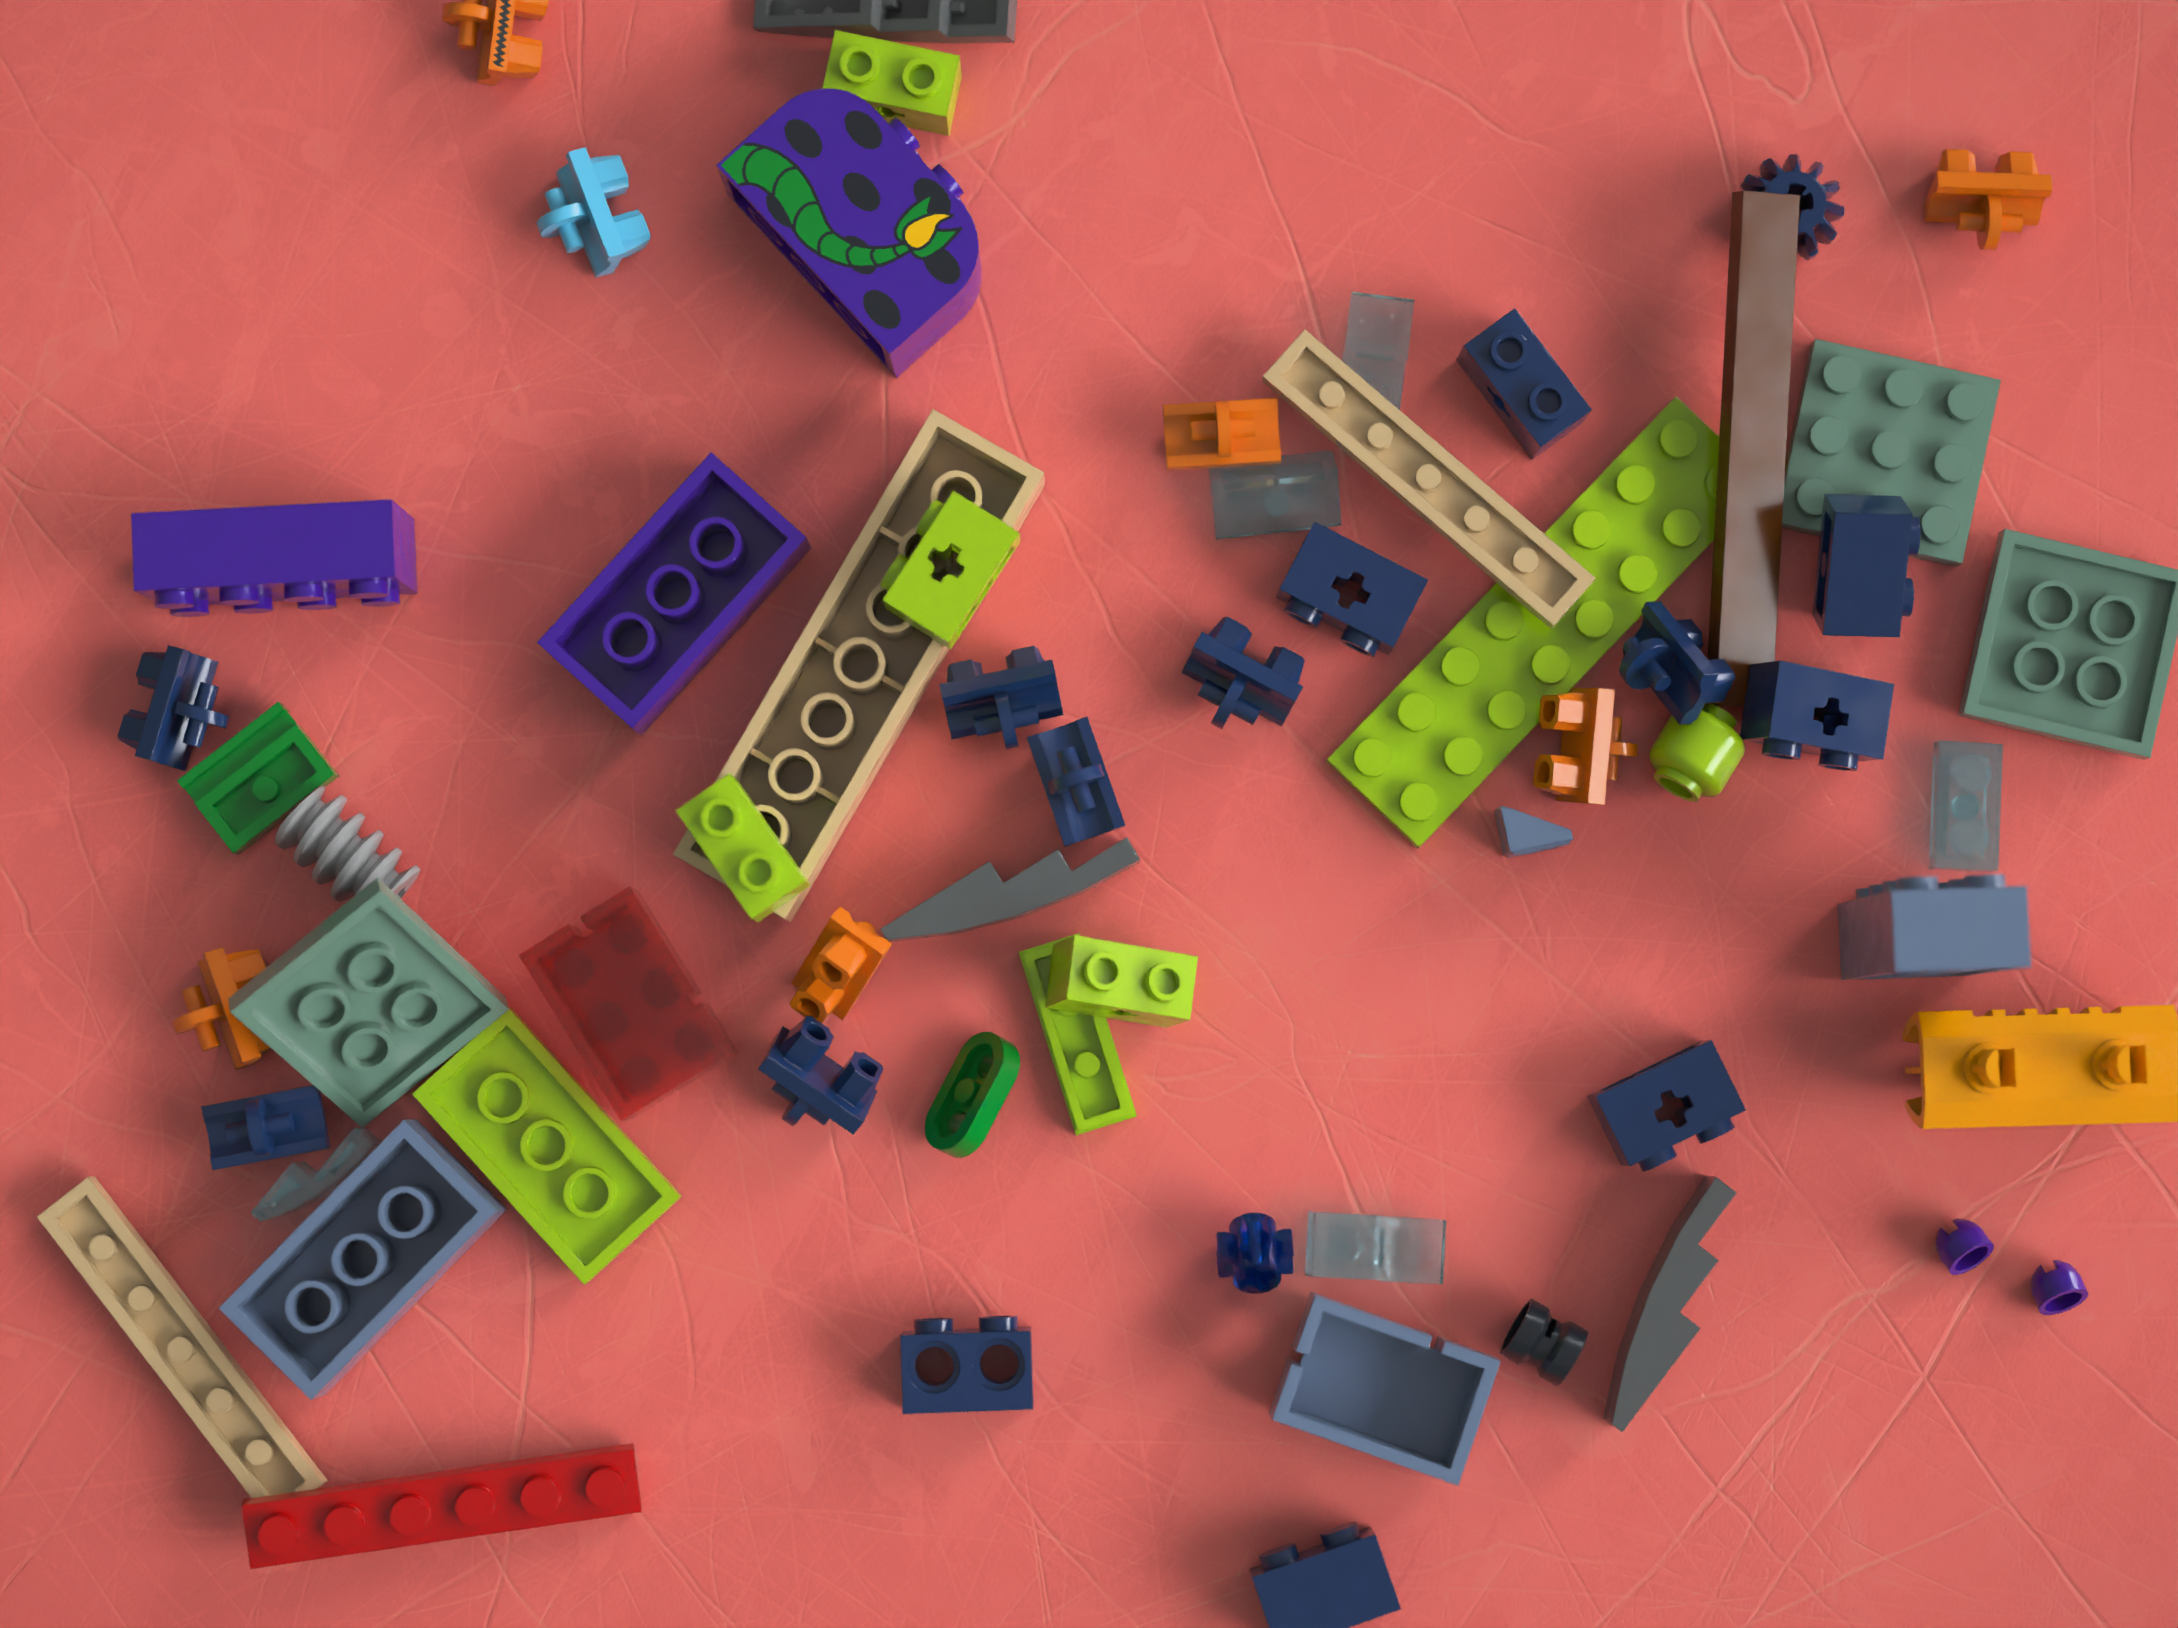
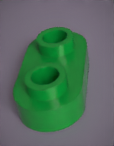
M981 1032L972 1036L963 1045L926 1116L925 1136L932 1147L952 1157L962 1158L972 1154L983 1143L1019 1073L1020 1055L1013 1043L992 1032Z

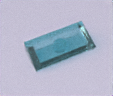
M1331 451L1281 456V464L1208 468L1216 539L1311 529L1314 521L1324 527L1341 526L1338 468Z

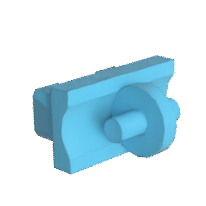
M586 147L567 153L568 163L556 173L561 187L551 189L545 193L551 212L540 217L536 225L540 235L544 238L561 236L567 253H573L584 248L597 278L613 273L622 258H626L644 249L651 239V234L644 216L639 210L613 217L606 199L625 194L629 187L628 175L619 155L590 158Z

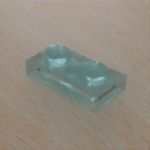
M1937 741L1934 743L1929 869L1977 872L1998 871L2003 744Z

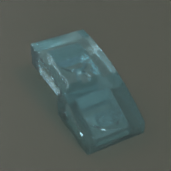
M1352 291L1342 361L1400 410L1404 372L1408 359L1414 299Z
M354 1128L319 1171H316L305 1161L292 1162L252 1210L251 1214L259 1221L271 1220L294 1213L317 1202L333 1192L382 1141L367 1128Z
M1308 1211L1305 1275L1311 1277L1369 1279L1386 1282L1443 1284L1446 1220Z

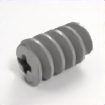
M321 786L312 792L280 825L275 836V843L282 849L298 845L294 852V861L301 867L316 862L312 871V879L320 885L335 879L330 896L338 902L354 897L377 877L401 899L413 885L421 871L417 865H414L398 873L395 867L403 852L399 848H395L380 856L376 851L384 834L377 830L361 838L358 832L366 816L360 812L343 821L339 816L348 799L340 795L324 803L321 798L326 786Z

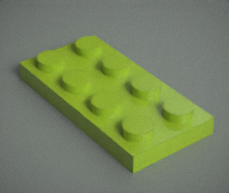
M511 1007L468 1042L412 1093L584 1285L589 1283L682 1197L677 1189Z

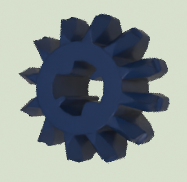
M1790 154L1787 157L1783 169L1773 159H1766L1760 165V176L1748 174L1741 183V187L1744 191L1800 195L1799 209L1801 212L1799 214L1797 252L1805 260H1810L1818 253L1817 242L1830 244L1837 235L1830 222L1840 220L1844 215V207L1827 200L1840 189L1839 182L1828 181L1821 185L1816 180L1823 171L1822 162L1813 163L1806 173L1801 172V161L1797 154Z

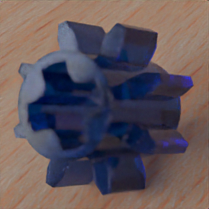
M1246 1213L1236 1217L1230 1223L1229 1232H1217L1218 1276L1220 1278L1233 1276V1283L1240 1291L1251 1294L1265 1293L1273 1290L1280 1284L1281 1274H1293L1294 1249L1291 1229L1277 1231L1276 1221L1269 1215Z

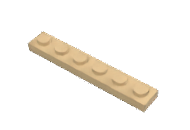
M1304 329L1263 375L1262 382L1550 629L1559 622L1594 582L1595 577L1307 330Z
M95 1176L87 1177L37 1216L251 1498L318 1489L328 1482L320 1469Z

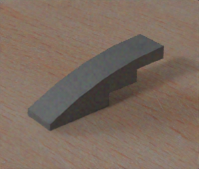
M755 0L753 28L760 32L833 38L835 30L892 42L1015 43L1017 0Z
M1126 837L1072 871L1058 849L1004 883L989 861L880 928V930L889 942L954 935L1018 919L1078 896L1135 866L1140 862V858Z
M1705 1175L1670 1228L1637 1295L1616 1356L1603 1417L1604 1420L1621 1432L1624 1431L1700 1330V1327L1685 1317L1680 1311L1719 1261L1698 1245L1737 1193L1717 1177Z

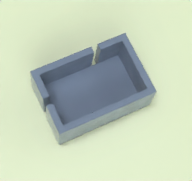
M1310 1291L1292 1343L1294 1350L1302 1353L1300 1362L1287 1358L1268 1414L1272 1420L1459 1485L1501 1361L1490 1354L1439 1336L1434 1348H1431L1430 1344L1433 1337L1425 1331Z

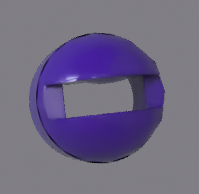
M1957 1218L1952 1221L1958 1229L1948 1235L1941 1227L1936 1237L1937 1254L1952 1275L1963 1274L1975 1268L1994 1249L1993 1243L1983 1229L1975 1222Z
M2053 1260L2055 1270L2045 1273L2041 1265L2036 1268L2031 1278L2030 1288L2041 1314L2054 1315L2066 1312L2081 1304L2088 1297V1291L2084 1282L2072 1265L2060 1260Z

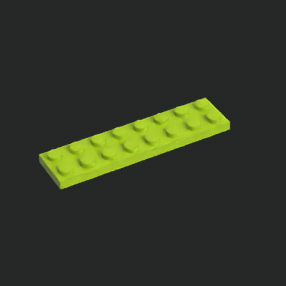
M1675 397L1544 533L1595 577L1594 582L1559 622L1550 629L1496 583L1326 760L1344 780L1417 849L1539 723L1542 696L1568 693L1571 687L1640 618L1645 602H1655L1714 540L1719 436L1678 397Z

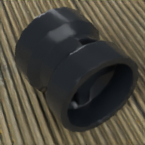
M1531 1298L1523 1306L1510 1327L1501 1346L1500 1354L1517 1364L1528 1362L1537 1367L1538 1375L1557 1387L1566 1378L1579 1357L1588 1337V1331L1572 1321L1561 1323L1551 1317L1549 1308Z

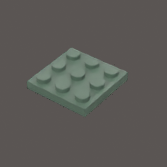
M1815 339L1809 349L1785 462L1782 528L1820 536L1824 494L1901 496L1912 512L1913 517L1919 518L1921 528L1918 554L1916 556H1909L1955 567L1961 565L1964 559L2001 380Z
M2003 529L1999 532L1958 716L2141 760L2151 758L2178 635V570Z
M378 877L228 998L230 1013L362 1128L509 1010L506 996Z

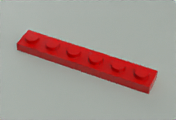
M634 1443L244 1499L241 1505L250 1569L642 1512Z

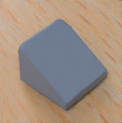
M1500 806L1494 810L1503 856L1507 855V858L1561 848L1570 844V841L1573 840L1572 831L1568 828L1505 806Z

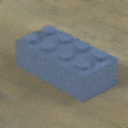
M2005 874L1964 876V879H1952L1945 883H1938V877L1897 878V881L1883 882L1882 885H1870L1869 888L1856 889L1855 900L1838 904L1841 980L1970 976L2031 968L2027 886L2006 887Z
M417 1119L403 1120L219 1309L310 1400L326 1395L508 1208Z

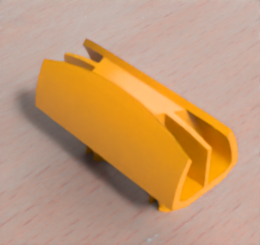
M2175 1005L2120 1006L2110 1013H2102L2101 1007H2087L2079 1014H2070L2069 1008H2055L2047 1015H2038L2037 1008L2022 1009L2013 1016H2006L2005 1009H1995L1988 1011L1984 1016L1975 1017L1973 1010L1918 1011L1909 1018L1902 1033V1038L1905 1042L1917 1043L1920 1048V1067H1905V1074H1921L1922 1096L1906 1100L1905 1108L1912 1121L1922 1129L2178 1122V1018Z

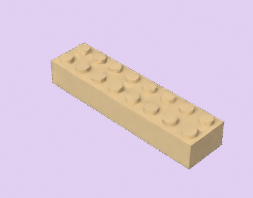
M932 409L715 781L716 783L729 773L739 781L811 884V886L773 911V913L789 922L793 920L949 651L947 647L885 608L882 600L888 591L880 587L885 574L899 554H903L907 558L911 557L923 538L915 532L916 528L935 499L945 504L954 490L1018 531L1045 486L1043 471ZM952 553L946 561L937 557L931 561L936 570L935 580L941 583L947 574L953 575L956 578L962 574L958 568L957 554ZM687 829L673 855L727 885L689 829Z

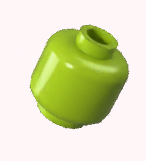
M1709 703L1704 704L1697 720L1691 724L1679 725L1671 715L1649 754L1650 761L1656 770L1653 776L1655 781L1668 792L1690 802H1697L1700 796L1714 797L1719 795L1745 752V744L1741 736L1734 730L1737 724L1736 719L1722 708Z

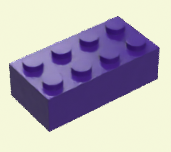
M711 452L537 643L633 730L642 735L812 548L807 538Z
M392 499L131 513L134 591L154 601L156 608L170 609L171 616L209 615V605L219 604L234 605V612L266 613L273 611V602L275 601L297 602L298 609L326 610L336 608V598L349 597L361 598V605L383 607L400 604V595L417 594L414 518Z

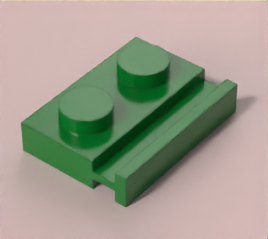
M277 702L184 774L177 782L194 800V804L232 853L239 855L288 817L312 792L321 786L329 785L339 775L302 727L289 714L284 704Z

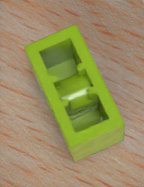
M835 30L822 89H839L857 95L868 102L887 123L896 117L908 128L949 136L962 78L960 55Z
M954 490L945 504L935 499L929 506L915 531L923 537L910 558L903 554L898 555L880 584V587L888 591L882 600L887 610L950 650L1021 542L1020 532ZM952 553L957 554L958 568L962 574L958 578L947 574L941 583L935 580L936 570L931 561L935 557L946 561Z
M731 773L676 810L679 817L752 920L756 922L761 921L811 886L739 781Z
M1077 935L1071 936L1053 944L1045 1008L1164 1028L1189 1021L1191 1019L1198 956Z

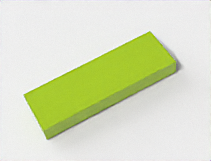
M1068 936L1020 951L1019 955L1075 1134L1079 1135L1136 1117L1137 1115L1107 1019L1045 1008L1053 944L1071 937Z

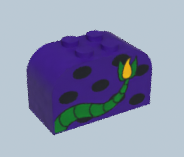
M831 88L807 91L785 103L716 166L728 196L893 376L897 378L962 320L975 303L982 279L976 227L965 205L959 198L963 194L959 184L941 165L937 164L931 170L916 152L920 148L919 142L899 119L895 117L887 123L868 102L847 91Z

